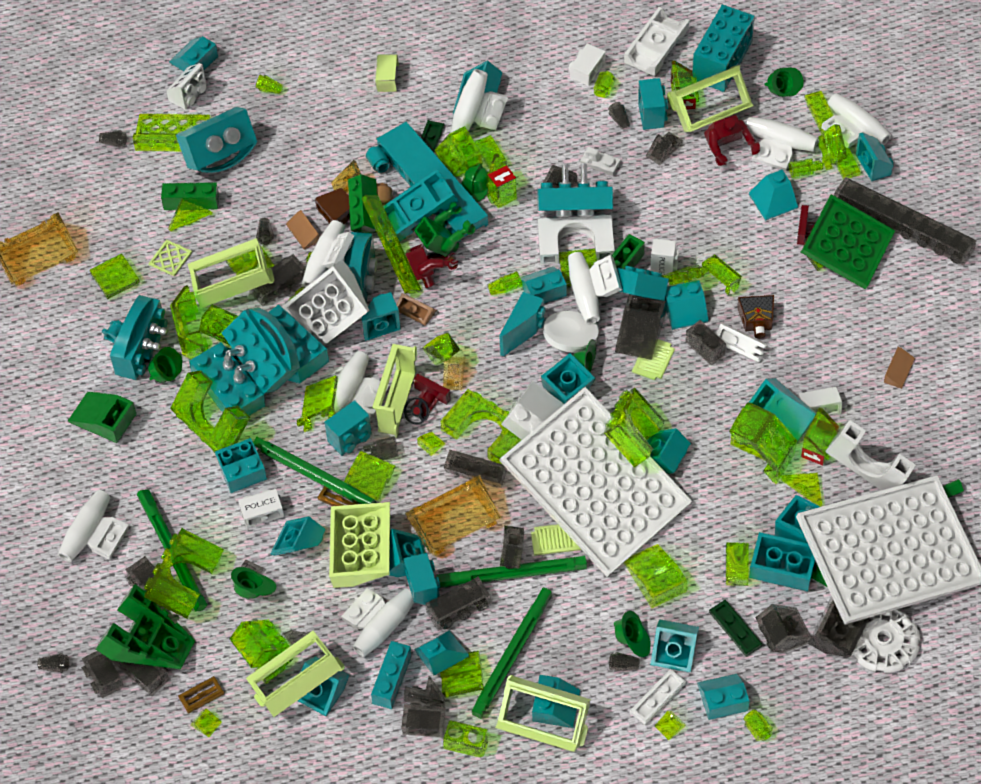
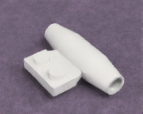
M474 69L463 88L455 109L450 136L456 140H464L474 121L480 127L496 130L508 99L506 95L491 91L484 93L488 74L482 70Z
M837 93L831 96L828 105L838 116L834 115L823 122L821 128L846 148H850L857 143L859 133L862 132L876 137L880 144L885 145L889 141L891 134L875 117L855 102Z
M749 117L746 125L751 133L763 139L759 142L760 152L753 155L752 161L787 171L792 159V149L815 151L818 138L797 127L763 118Z
M332 220L319 237L307 262L302 281L304 287L310 285L338 262L345 260L344 256L352 246L351 242L354 235L350 232L343 233L345 226L341 222Z
M574 252L568 256L569 277L576 304L585 323L593 324L600 320L598 297H608L622 290L614 257L609 255L595 262L589 268L581 252Z
M357 351L343 367L329 393L323 412L326 418L329 419L354 400L369 414V417H374L376 410L372 406L380 380L373 377L364 378L369 362L367 354Z
M97 490L82 506L67 530L59 549L58 556L62 560L72 562L86 545L90 547L92 552L109 560L111 559L129 529V525L113 517H103L111 498L109 494L102 490Z
M367 588L341 616L343 621L355 629H363L352 646L358 655L365 657L372 652L405 619L414 604L409 589H403L385 604L381 596Z

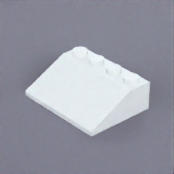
M343 260L332 266L282 306L323 346L369 311L354 274Z
M531 381L501 425L523 440L561 408L564 403L534 381Z

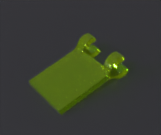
M335 375L306 386L302 416L297 419V426L304 425V432L312 429L310 418L321 414L323 418L328 416L329 419L336 414L334 404L338 376Z

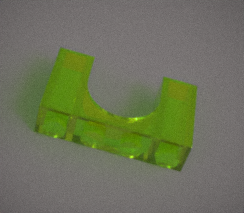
M201 370L188 372L170 409L214 453L238 443L250 417L239 406L227 407L224 409L216 426H212L205 417L203 405L213 381Z
M634 387L630 391L625 390L619 395V401L614 405L615 410L610 414L611 418L606 423L607 427L604 434L635 468L650 457L653 448L646 440L662 429L665 420Z
M469 389L466 390L440 421L441 431L456 440L474 421L487 419L497 423L502 431L487 449V454L490 461L503 469L505 466L499 461L500 458L521 441L519 437L501 425L509 411L502 410L494 402L487 401L479 393L472 392Z
M181 528L178 535L174 533L169 542L172 545L170 549L166 548L161 556L163 562L161 564L157 563L152 572L155 576L153 579L149 577L144 586V589L147 590L144 597L188 619L200 594L178 583L172 576L170 568L178 563H189L212 574L224 549Z

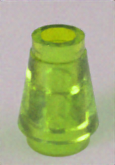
M264 74V76L259 75L255 88L262 92L280 94L283 84Z

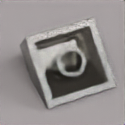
M771 604L755 617L759 624L758 627L767 641V646L772 652L784 653L813 642L796 607Z

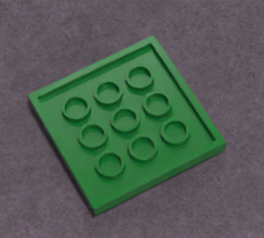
M831 194L800 253L866 289L895 230Z

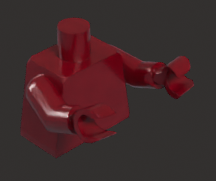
M737 115L713 122L704 132L709 148L716 157L715 161L718 166L726 165L727 163L725 162L728 161L726 156L721 153L719 146L742 139V136H744L747 144L751 146L752 155L760 152V144L756 142L745 122L740 119L738 120Z
M423 243L407 249L405 253L416 280L422 279L425 288L435 285L432 276L435 273V268L448 266L449 269L455 270L458 267L457 263L459 260L452 262L456 260V257L453 256L457 255L456 253H451L448 256L441 254L429 255Z

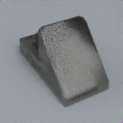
M667 132L664 136L657 134L646 157L660 166L683 144V140L671 132Z
M430 676L428 677L426 690L418 686H405V702L445 709V697Z

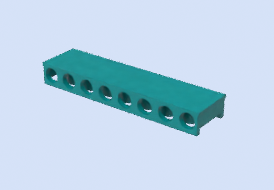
M407 122L402 123L376 139L378 146L382 148L391 165L410 187L436 169L442 174L459 200L453 210L459 206L462 208L460 213L451 215V218L445 221L444 227L451 234L461 230L466 220L473 224L476 230L482 226L486 227L489 225L487 213ZM442 209L438 210L437 212L434 213V215H435V216L439 215L440 213L443 212V210H442Z

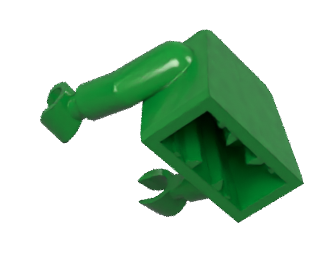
M455 202L450 203L449 210H445L437 215L434 221L424 216L414 231L426 249L443 256H448L451 251L456 252L458 250V241L464 238L466 233L471 235L476 231L475 226L468 220L463 223L461 230H457L453 234L444 227L445 221L451 218V215L462 211L461 206L453 210L457 204Z

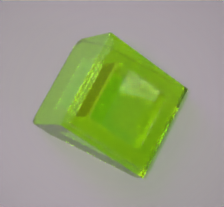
M433 432L426 433L417 438L418 445L430 456L445 445Z
M206 708L199 713L190 726L209 738L221 721Z
M667 711L655 724V727L668 740L686 726L672 711Z

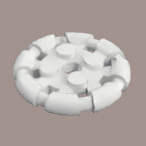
M897 609L849 623L847 628L849 634L846 637V642L850 654L858 659L857 662L864 668L874 672L880 670L884 671V673H893L904 669L906 664L910 665L916 658L920 649L918 646V642H920L919 630L916 624L908 619L909 616L906 613ZM882 616H889V621L881 620ZM863 633V637L857 636V634ZM884 634L888 636L889 640L882 642L878 639V636ZM904 639L909 640L910 644L904 643ZM863 648H865L868 651L866 654L862 653L861 650ZM900 653L902 658L898 659L896 655ZM877 658L880 660L885 659V663L877 662Z

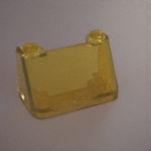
M59 212L51 215V219L46 222L45 220L42 221L38 226L10 239L5 238L4 243L0 241V266L11 285L20 286L26 282L25 279L63 261L69 263L76 259L78 249Z
M480 475L405 513L430 554L434 553L435 556L446 551L444 547L484 526L488 529L498 524L496 520L501 518Z

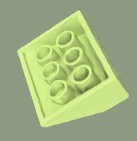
M390 502L331 506L329 578L333 588L353 587L390 575Z

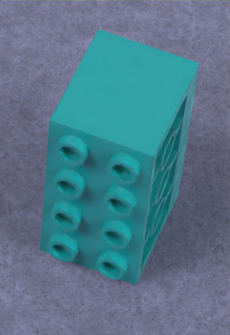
M723 4L721 5L693 54L692 81L698 82L726 71L732 66L740 65L753 41L755 15ZM733 77L709 87L725 92Z

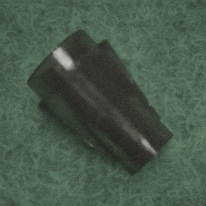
M615 102L610 105L608 114L621 129L629 127L630 122L625 106L621 102Z
M121 130L104 132L99 134V142L121 148V146L126 145L127 135Z
M261 218L258 224L256 238L262 245H268L274 239V233L268 218Z
M615 652V654L610 653L609 670L620 672L639 669V657Z
M63 653L38 658L37 666L39 670L63 673L69 669V657Z

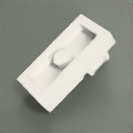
M588 147L580 160V164L583 163L584 165L586 163L587 167L613 176L620 164V159Z

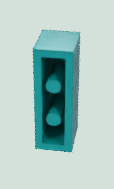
M394 641L390 642L371 693L372 704L392 710L412 657L410 646Z

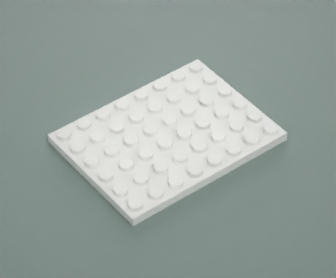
M586 387L499 460L606 577L612 574L692 502Z
M937 475L804 511L796 516L844 624L981 585V565Z

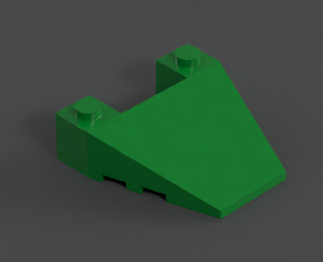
M134 584L117 609V611L134 621L129 631L127 632L113 623L102 636L95 650L112 661L181 669L195 640L178 622L175 624L168 617L169 613L165 608L162 610L155 603L156 599L151 594Z

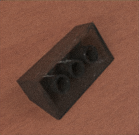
M831 596L808 644L825 654L850 657L869 618L844 624Z

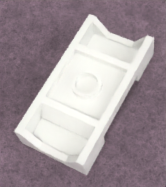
M658 7L625 52L624 63L656 76L664 65V59L678 40H682L689 30L690 20L685 19L682 22H678L669 18L664 10Z

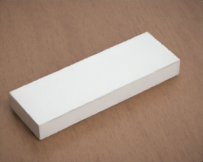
M670 669L630 710V714L646 726L686 684V681Z

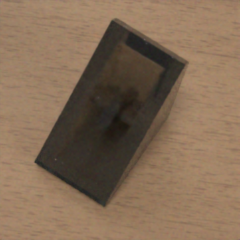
M552 165L543 183H553V188H559V182H562V168ZM568 170L571 187L577 186L576 172Z

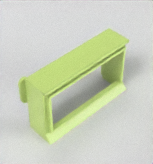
M740 65L732 66L726 71L667 93L671 109L677 111L684 132H691L754 106L740 72ZM734 77L742 104L691 124L682 97Z
M257 238L187 264L190 270L195 298L201 308L275 281L272 269L267 268L264 252ZM256 251L258 268L201 289L196 271L247 252Z
M392 344L372 406L376 410L378 432L393 434L395 438L399 434L398 427L403 415L404 405L407 402L416 373L417 346L413 348ZM396 363V371L385 406H381L394 364Z
M311 631L246 679L256 692L254 698L261 707L266 706L272 716L275 717L335 673L344 670L345 666L338 657H334L316 633ZM316 642L325 655L266 697L257 683Z
M510 675L507 678L503 702L495 728L575 752L579 746L585 744L588 726L585 724L591 699ZM513 690L580 709L573 739L571 740L506 720Z

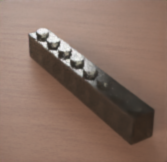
M847 177L843 179L834 193V196L892 228L904 239H910L923 248H929L937 255L949 258L953 263L964 266L975 250L977 240Z

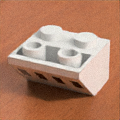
M198 63L187 67L166 90L170 102L186 110L189 105L194 104L200 93H204L206 81L203 65Z

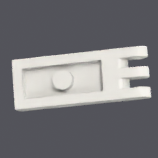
M724 323L720 324L714 338L715 342L757 362L761 361V357L755 354H764V351L759 349L758 346L762 348L767 347L766 343Z

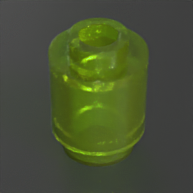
M604 71L599 73L593 87L596 96L606 98L607 95H610L616 80L611 72Z
M754 709L744 716V725L757 741H765L771 737L773 727L761 712Z

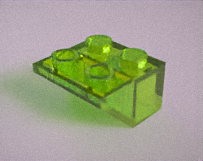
M465 126L449 133L435 149V153L454 177L464 174L472 166H477L479 163L483 164L481 152Z
M212 304L201 317L199 331L229 345L222 332L238 316Z
M269 619L241 622L229 638L251 668L262 667L290 647L286 639L280 635Z

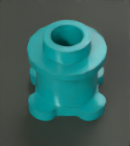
M119 320L111 321L109 328L102 330L104 338L115 343L123 323Z

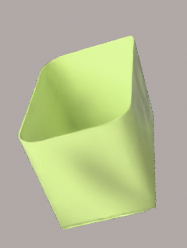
M378 54L375 79L378 92H397L395 81H381L395 80L396 66H399L397 54Z

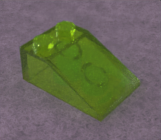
M658 544L629 557L624 562L651 609L687 592V579L678 565Z

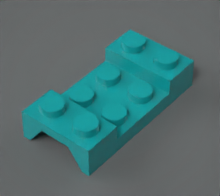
M436 169L378 209V213L390 229L392 236L399 243L413 233L412 228L417 226L424 216L428 218L440 209L445 211L449 208L450 203H457L459 200L442 174Z

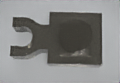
M394 436L376 441V446H363L365 453L371 452L369 455L364 456L366 462L373 461L377 457L380 461L399 456Z

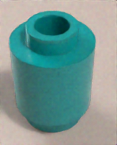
M373 146L368 149L366 158L374 171L378 173L387 171L390 167L389 159L382 148Z

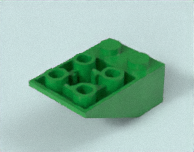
M87 391L68 419V422L118 443L137 413L133 401L115 394Z

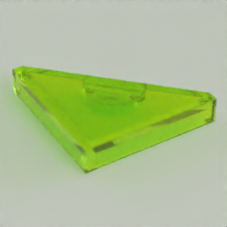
M181 199L168 230L173 231L181 226H186L198 221V219L212 215L213 212Z
M818 473L781 475V481L812 503L822 507Z

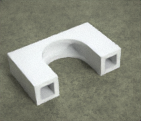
M611 215L546 217L538 219L540 265L559 264V241L570 233H582L592 239L595 246L596 262L609 255L612 256L615 252Z
M851 420L839 431L825 451L880 490L902 485L916 466L901 454H898L890 463H882L866 455L859 446V441L866 430Z

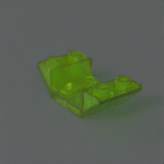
M186 285L173 300L170 308L182 355L193 359L208 350V343L206 337H202L200 330L188 332L186 323L195 321V314L199 312L194 292H190L188 285Z
M747 402L729 433L740 445L751 444L768 463L763 472L773 483L777 484L795 455L797 440L775 414Z

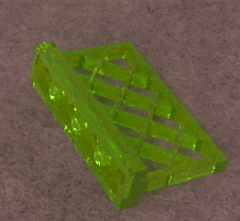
M139 114L136 132L133 133L135 151L182 152L176 134L187 130L186 128L191 125L193 127L198 125L196 122L199 120H209L210 115ZM143 119L152 120V122L144 124ZM163 120H169V121H170V122H168V123H166V124H164V125L161 123V121H163ZM181 120H186V121H187V122L184 123L183 125H180V124L178 123V122L181 121ZM155 125L159 126V128L154 131L151 129V127ZM173 125H175V126L177 127L176 129H174V130H172V131H170V130L168 129V128H170V127L173 126Z

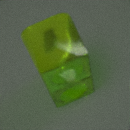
M449 332L437 336L422 347L434 365L449 360L460 351V348Z
M726 542V585L748 586L749 543Z
M449 720L443 738L444 749L474 757H483L488 745V730ZM450 729L462 730L463 733L459 738H452L449 736L448 731ZM469 732L482 735V740L478 743H472L468 739Z

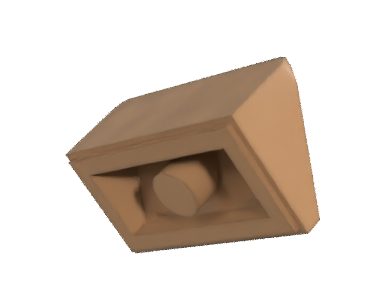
M299 210L286 223V226L305 250L318 242L319 234L302 210Z
M401 293L396 304L400 313L425 326L437 311L404 293Z
M897 347L885 374L884 383L902 389L915 358L901 347Z

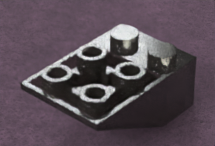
M629 294L616 343V353L652 360L666 316V301Z

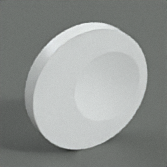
M560 311L550 315L546 319L543 329L546 341L553 347L565 352L586 350L591 339L597 342L599 333L596 323H585L582 314L575 311Z

